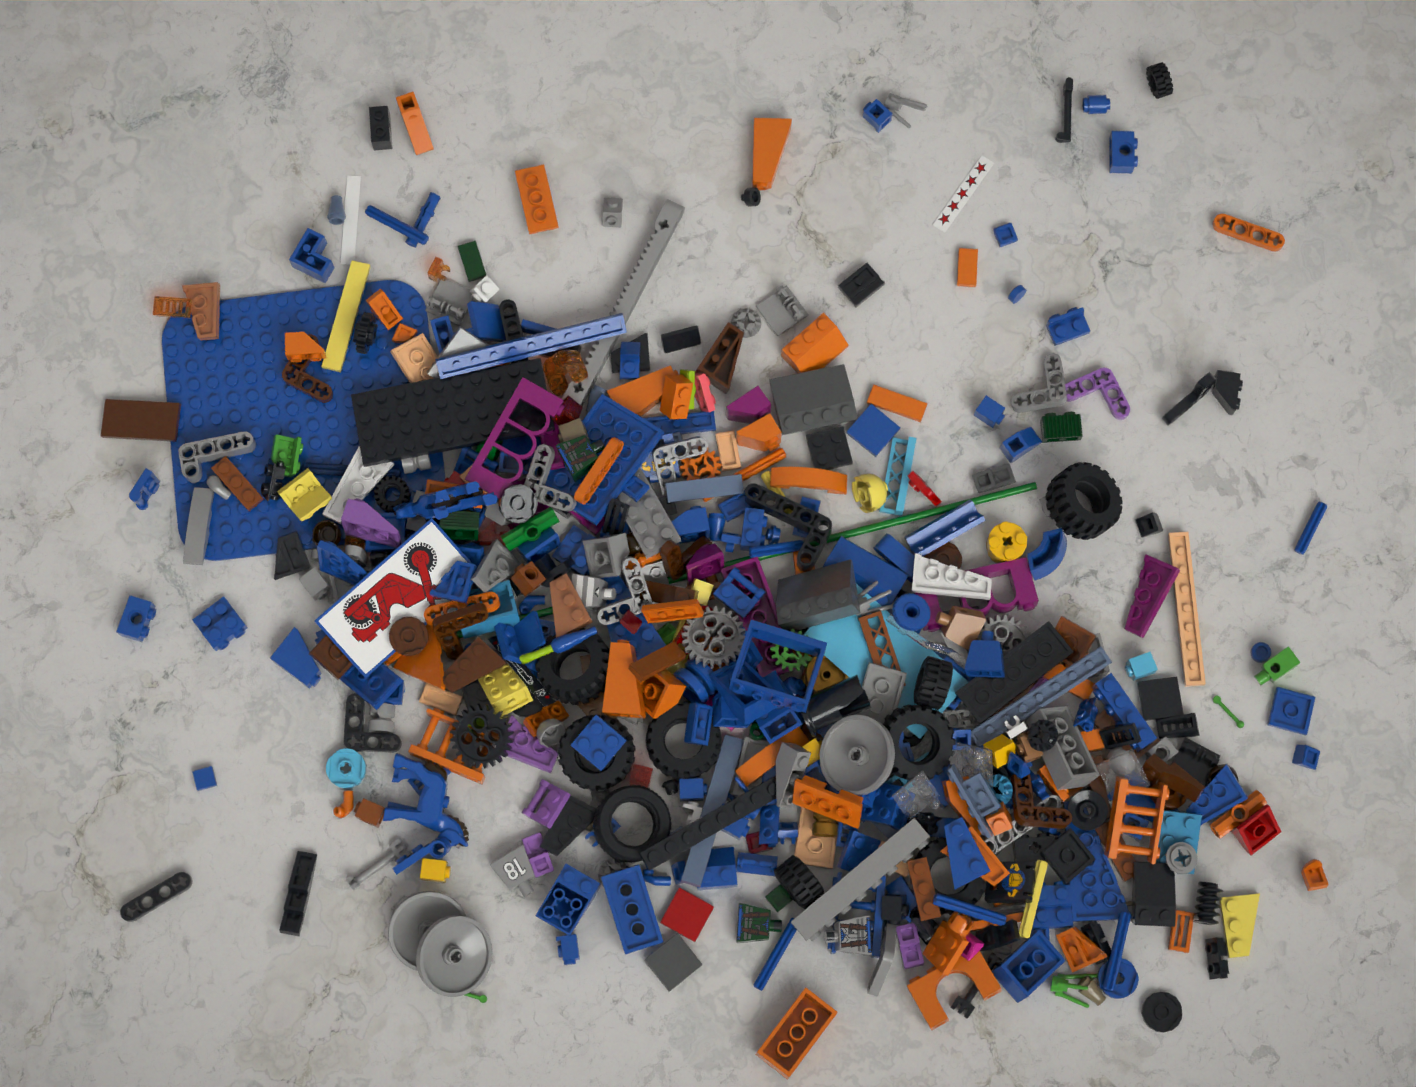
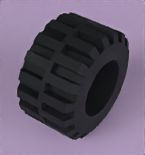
M931 656L926 657L921 665L915 684V704L928 706L935 710H939L943 706L952 681L953 666L951 662Z
M794 855L774 870L775 877L801 908H808L824 894V889L814 874Z

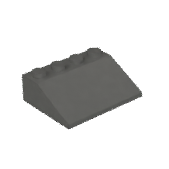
M844 364L769 379L782 436L858 419Z
M850 559L779 579L776 600L778 625L782 629L791 632L792 629L798 631L860 614L853 561Z

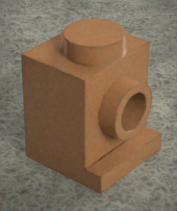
M1028 732L1016 736L1018 739L1016 741V751L1025 763L1038 760L1043 756L1042 751H1037L1030 746L1027 740Z

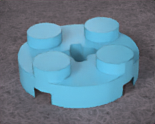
M344 748L330 756L326 764V773L330 781L337 787L349 789L361 784L366 774V763L358 752L353 749ZM345 763L352 767L351 771H348L347 774H344V771L341 770Z

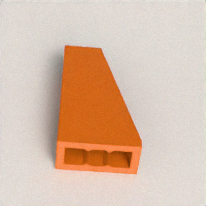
M754 118L752 188L756 187L761 191L772 188L791 131L792 119Z
M670 365L607 390V395L610 399L641 417L661 402L665 376L679 374L677 370L673 371Z
M617 640V642H611L602 713L607 716L645 719L646 712L641 682L628 669L631 663L637 661L635 647L627 640Z

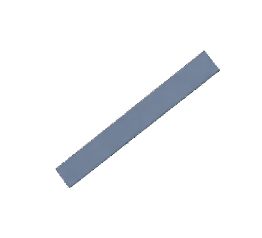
M1100 646L972 729V740L979 747L1009 730L1005 726V721L1014 726L1016 720L1013 716L1015 715L1019 717L1020 722L1038 709L1048 705L1111 664V659L1103 647Z
M725 734L700 818L726 803L744 743L743 739ZM716 833L691 847L681 879L682 883L701 887Z

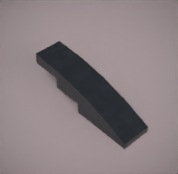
M297 851L288 884V894L279 929L280 933L300 936L312 886L317 854Z

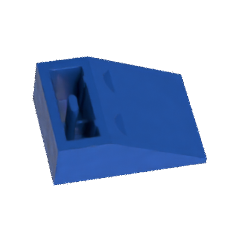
M776 670L763 677L776 691L791 695ZM777 706L776 709L756 719L760 730L769 744L805 722L801 712H795L785 706Z
M565 864L535 916L570 936L595 898L601 884Z

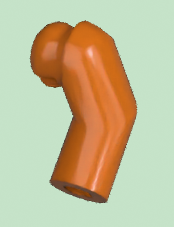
M343 791L344 802L333 810L336 817L344 818L353 810V791Z

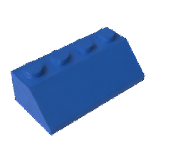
M841 536L823 567L851 559L853 561L856 584L865 590L869 585L878 581V584L867 594L874 597L887 590H891L890 594L876 601L881 606L893 604L909 574Z

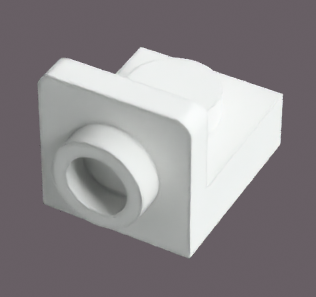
M486 275L469 292L472 294L471 298L475 302L486 303L499 288Z
M688 801V804L683 803V810L693 812V815H688L686 826L700 818L703 808L699 807L700 804Z

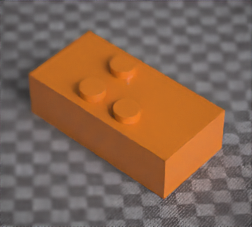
M805 987L755 1055L788 1080L838 1012Z

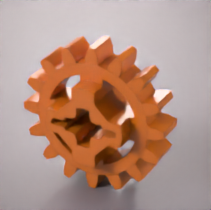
M707 448V451L704 454L698 455L700 457L696 459L690 457L681 460L683 465L680 466V471H685L681 475L682 478L687 477L686 481L701 479L708 475L706 478L721 475V472L717 469H721L722 464L717 463L720 461V457H714V450L709 453ZM708 458L712 461L714 467L708 463ZM703 462L704 468H702L698 473V467ZM688 468L693 470L694 476L689 473Z

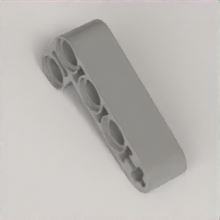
M238 432L185 443L179 448L182 474L189 482L197 483L203 475L201 463L222 459L225 456L228 458L251 453L256 448V441L249 432ZM231 443L229 449H223L224 444ZM212 447L210 453H204L205 448ZM187 451H193L191 457H185ZM191 469H196V473L193 476H188V472Z

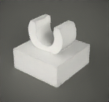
M1017 715L1013 716L1016 720L1014 726L1005 721V726L1011 729L1007 732L1010 739L1029 729L1025 722L1020 724V719Z

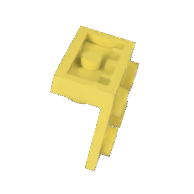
M508 663L478 679L492 707L496 706L495 712L503 711L501 717L533 701L527 686Z

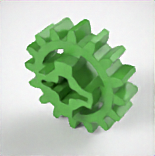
M774 644L776 645L775 647L770 648V651L775 652L771 658L777 659L776 666L782 664L783 671L786 667H789L790 672L795 667L797 671H800V665L806 668L807 664L805 661L812 660L806 653L803 657L800 651L795 650L796 655L793 653L788 654L787 647H783L784 652L779 655L780 645ZM789 659L795 660L797 663H787L785 661Z

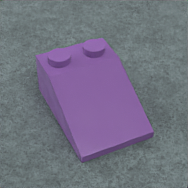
M348 498L341 517L346 535L396 548L402 544L399 531L370 505L361 499L356 498L352 500Z

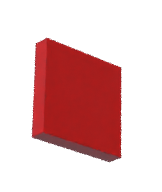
M679 888L660 924L696 942L714 906Z

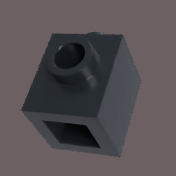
M882 895L881 920H888V924H900V921L905 920L909 914V905L906 904L907 895Z

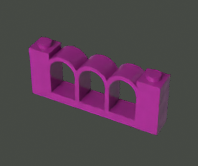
M522 377L465 480L469 483L476 481L479 483L480 489L487 493L494 492V495H497L499 499L503 490L513 485L512 483L518 481L522 476L523 463L521 460H526L535 453L537 448L535 436H540L548 430L550 417L555 418L556 415H561L565 408L562 405L564 400ZM520 400L538 409L545 415L546 423L541 430H528L509 419ZM506 424L520 430L531 438L533 445L527 454H515L496 443ZM493 447L518 462L519 471L515 477L505 479L482 467Z
M1027 557L965 570L966 572L970 571L988 578L1007 574L1009 576L1014 600L1007 604L999 603L995 600L991 590V598L987 600L988 605L983 609H977L983 612L985 616L990 612L991 608L999 613H1008L1016 605L1018 610L1030 611L1035 609L1039 600ZM913 593L925 599L930 608V619L923 628V631H938L943 625L935 622L938 612H942L937 595ZM958 597L961 607L973 609L968 605L965 597Z

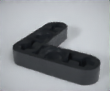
M1210 372L1197 382L1192 392L1162 417V420L1168 426L1209 392L1216 378Z
M356 693L349 695L346 701L344 745L346 748L362 752L393 753L399 751L402 741L396 734L363 732L365 700ZM355 698L361 702V704H357V712L361 711V714L350 713V711L354 712V706L351 704V701L353 702ZM352 717L360 719V724L357 727L349 725V720ZM352 737H355L356 740L362 741V737H364V747H361V743H355L352 747L348 740H352ZM371 737L378 739V745L374 748L369 747L367 744ZM381 737H384L385 742H390L391 738H394L398 744H395L394 748H391L389 744H383L384 748H381Z

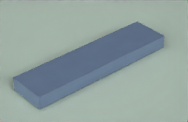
M741 474L665 483L667 503L744 494Z

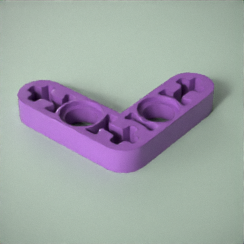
M1100 368L1065 384L1066 391L1067 388L1069 390L1076 389V384H1078V390L1073 392V396L1067 394L1068 402L1077 400L1100 389L1112 415L1116 419L1123 420L1130 413V405L1113 372L1109 368ZM1101 373L1108 375L1107 381L1105 379L1098 380V385H1096V379L1101 377ZM1089 380L1092 383V388H1083L1082 382ZM1108 390H1116L1118 396L1110 398L1107 394ZM1119 399H1121V401L1119 402L1120 408L1126 409L1124 411V414H1122L1121 412H1117L1119 407L1116 402L1119 401Z

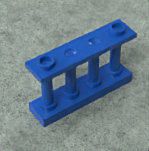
M838 872L837 877H833L832 887L842 879V872ZM886 876L881 878L883 882L875 889L872 887L868 889L876 893L875 900H871V902L853 901L850 904L852 909L871 910V912H874V921L870 920L871 933H873L871 958L880 957L883 922L881 920L882 895H885ZM839 914L836 917H834L837 920L836 922L843 921L838 919ZM828 943L827 949H831V954L836 953L835 943Z

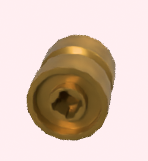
M814 812L813 818L816 822L812 825V835L837 837L838 825L835 823L836 820Z

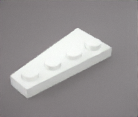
M358 447L333 493L332 499L326 506L323 516L341 524V517L348 498L363 500L394 466V463L388 462L364 467L361 450Z
M915 553L912 593L990 600L991 578L970 571L966 572L957 569L955 566H948L939 563L937 560L928 559Z

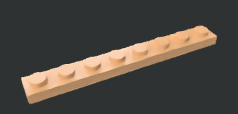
M1189 532L1169 533L1171 565L1180 570L1173 586L1185 687L1204 686L1206 683Z

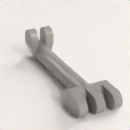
M399 838L390 844L392 852L356 877L353 875L348 877L346 880L351 888L354 890L360 886V883L395 858L399 859L405 854L407 857L412 855L410 851H407L405 854L401 853L408 848L405 844L399 848L397 847L403 840Z

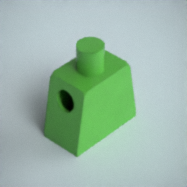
M1288 646L1261 666L1262 671L1254 677L1260 685L1269 680L1273 683L1297 667L1300 661ZM1276 666L1278 671L1272 672L1271 667Z

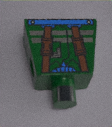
M586 435L557 444L556 448L574 482H576L590 471L598 459L597 453L603 451L605 445L601 439L590 444Z
M739 903L736 943L769 940V931H782V920L770 919L771 910Z

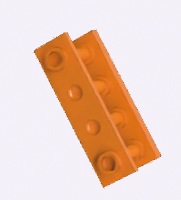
M427 708L426 713L432 718L420 744H417V746L411 744L408 751L409 754L424 761L432 760L434 763H438L440 767L482 785L485 780V775L482 774L483 771L481 770L483 767L482 763L479 768H476L475 764L470 769L465 767V763L461 761L462 754L453 759V761L446 759L445 753L451 742L450 739L454 735L450 733V730L456 729L452 723L459 721L445 716V712L440 709L433 708L431 710ZM440 720L449 724V727L439 750L434 754L428 751L427 746ZM492 731V737L499 739L498 734ZM482 732L480 737L484 739L485 734ZM467 733L465 740L472 742V735ZM484 745L481 749L482 754H488V749Z
M1116 776L1104 855L1112 859H1116L1117 854L1120 852L1145 855L1148 862L1156 864V859H1159L1160 856L1158 845L1165 800L1169 798L1168 785L1159 782L1158 789L1130 785L1128 783L1129 780L1125 777ZM1133 793L1157 797L1155 809L1127 805L1125 802L1126 795ZM1132 813L1154 816L1152 828L1125 825L1122 822L1123 814ZM1124 832L1151 836L1149 848L1121 844L1119 842L1120 834Z

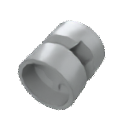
M429 455L401 460L405 474L416 472L417 468L421 471L431 469Z
M383 703L376 710L370 705L369 715L372 719L368 723V732L393 734L394 722L392 718L395 717L396 706Z

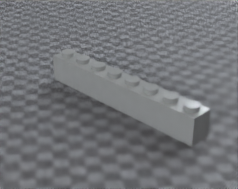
M913 818L791 921L792 925L806 941L808 939L811 941L815 940L821 934L819 932L824 926L829 928L837 921L834 917L839 913L844 915L852 908L850 904L853 901L857 900L860 902L866 897L867 893L865 891L870 887L875 889L883 882L881 878L885 874H888V876L892 875L898 869L897 864L901 861L906 863L914 856L912 852L916 848L919 850L924 848L929 843L927 839L930 836L917 820Z

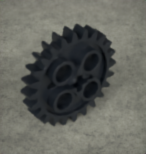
M477 704L476 710L472 705L468 707L469 712L465 709L462 710L463 716H456L459 722L452 723L456 729L450 730V733L455 735L450 741L456 743L452 749L458 748L459 750L456 756L462 754L461 761L463 762L468 759V766L475 762L476 768H479L481 763L484 769L488 767V763L492 767L496 765V761L501 763L503 761L501 756H508L505 750L510 751L512 749L508 743L514 742V739L509 737L514 734V731L508 729L512 726V723L506 724L505 722L508 716L502 718L503 711L501 710L496 713V706L489 710L488 704H485L483 709L480 704ZM477 718L484 720V727L477 725ZM492 730L500 733L499 739L492 737ZM483 732L485 735L484 739L481 740L479 737ZM465 733L472 735V742L465 740ZM481 745L487 747L488 754L480 752Z

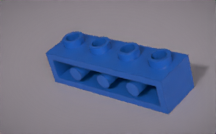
M1112 673L1094 684L1092 689L1095 697L1101 700L1105 706V711L1110 717H1113L1116 725L1135 723L1141 742L1130 744L1132 749H1135L1138 753L1157 739ZM1129 729L1131 737L1134 738L1131 729Z

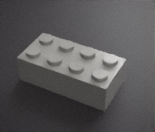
M1068 706L1041 708L1026 720L1029 729L1032 726L1031 724L1038 720L1051 721L1057 728L1058 739L1056 744L1050 750L1042 751V757L1057 790L1086 787L1100 776L1078 727L1073 726L1075 720ZM1041 730L1040 734L1036 737L1043 740V736L1048 733Z

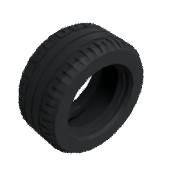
M640 785L623 786L609 793L598 805L593 819L594 835H596L595 838L603 851L621 862L632 863L642 861L639 852L670 835L672 824L670 812L662 797L653 790H650V788L641 787ZM623 803H638L645 807L651 815L653 821L652 833L642 845H626L619 841L613 833L611 826L612 815L616 808Z

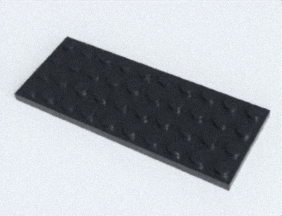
M541 358L476 370L443 379L439 377L351 394L363 466H373L485 444L522 377L547 391ZM522 400L518 402L509 418L531 431L541 430L546 423V417L541 411ZM550 417V425L546 432L555 430L552 417ZM506 424L497 441L527 436V434Z

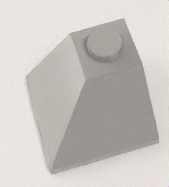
M626 533L612 534L583 541L590 577L603 578L620 575L622 571L621 563L629 554Z

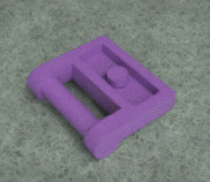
M542 779L539 783V789L527 808L523 809L522 814L550 829L571 795ZM549 790L536 814L533 813L545 792Z

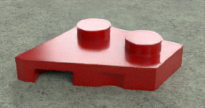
M912 471L908 475L910 479L908 483L915 491H921L936 507L942 502L916 472Z

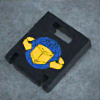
M1032 861L1001 862L1010 874L997 884V890H993V885L987 882L984 900L987 903H1031L1033 898L1028 895L1034 894L1036 872L1033 869L1036 868V863Z

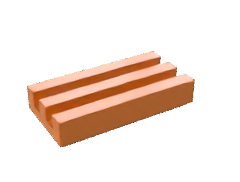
M1176 910L1175 927H1171L1168 950L1189 953L1194 913ZM1178 915H1181L1177 946H1174ZM1185 916H1189L1185 947L1183 948L1181 947Z

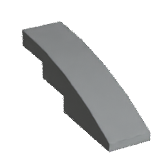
M194 487L188 518L183 564L203 565L210 534L209 525L214 491L210 488Z

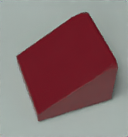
M627 610L619 619V622L632 634H635L642 625V621L630 610Z
M760 831L746 835L748 850L751 854L773 849L768 847V844H759Z

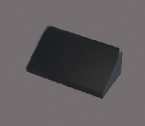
M698 326L662 334L661 342L664 352L670 353L700 345L701 339Z

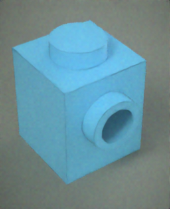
M1151 651L1128 659L1125 666L1128 677H1131L1133 681L1154 674L1158 670Z

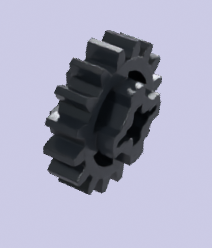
M364 312L361 316V321H358L355 325L353 342L357 345V353L367 354L370 346L376 341L378 325L375 324L373 313Z

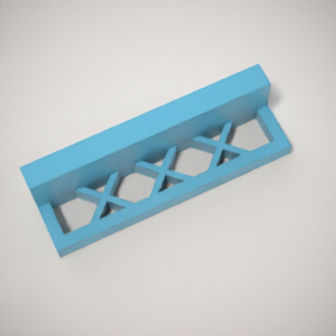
M909 437L908 440L892 439L885 483L888 487L889 482L896 479L900 487L894 492L888 487L890 495L887 496L886 500L892 497L897 504L894 510L884 508V503L879 512L898 516L903 515L909 482L908 475L911 472L917 438ZM896 443L907 445L906 452L900 456L895 451ZM899 460L903 470L895 474L891 467L892 464Z

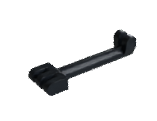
M1071 77L1066 78L1063 86L1064 132L1057 133L1055 140L1058 143L1071 142L1073 79Z
M992 952L987 962L990 970L992 971L995 966H998L1002 959ZM975 984L972 985L964 999L958 995L950 1007L954 1010L959 1003L961 1005L957 1011L959 1014L965 1008L968 1009L964 1015L966 1019H968L975 1006L970 1004L978 992Z

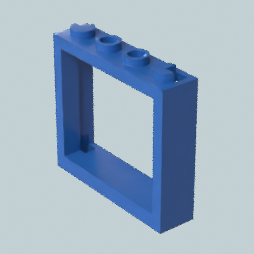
M751 620L730 680L729 690H733L737 694L752 696L756 700L769 701L776 706H785L795 712L806 713L826 651L827 642ZM753 637L817 657L804 699L739 679Z

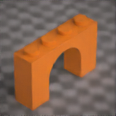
M980 950L970 961L960 956L949 973H960L969 977L984 1001L1002 991ZM935 966L928 969L925 976L921 978L916 976L909 980L910 984L907 985L911 996L931 1031L949 1021L936 996L938 984L946 975L942 974Z

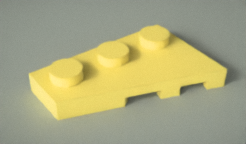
M1260 893L1221 897L1222 900L1219 901L1228 958L1245 957L1250 954Z

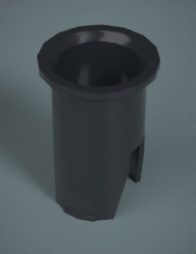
M854 675L812 693L806 713H801L811 735L815 737L819 729L847 716L869 709L871 704L865 690L861 687L858 675ZM796 694V697L804 699L803 696Z

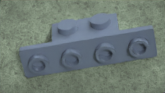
M955 764L950 765L948 768L949 772H947L948 777L959 788L957 791L960 798L966 800L970 815L973 818L975 817L979 823V831L982 835H986L987 838L992 837L993 832L985 816L999 809L1001 805L982 772L963 780Z

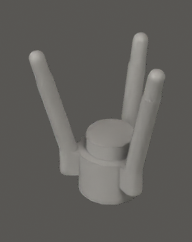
M890 93L884 106L901 123L911 128V125L898 115L895 110L899 111L903 104L925 111L927 105Z
M878 581L869 585L858 594L861 616L892 609L893 604L868 609L870 608V603L885 597L892 591L887 590L867 600L863 596L878 584Z

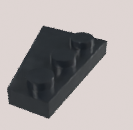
M570 796L554 824L548 829L540 848L558 856L593 822L596 808Z

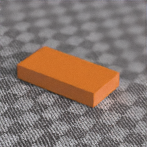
M959 248L957 286L976 287L978 249Z

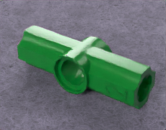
M549 507L501 535V538L508 550L511 551L528 540H537L541 532L560 521L552 507Z

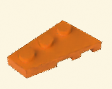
M971 826L968 829L990 869V872L982 875L981 878L995 886L1008 876L1010 872ZM946 846L940 852L949 857L948 847Z

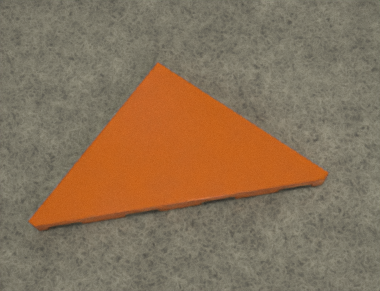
M427 624L428 641L424 649L416 655L400 656L393 668L444 691V669L440 656L442 654L441 644L434 633L433 626Z

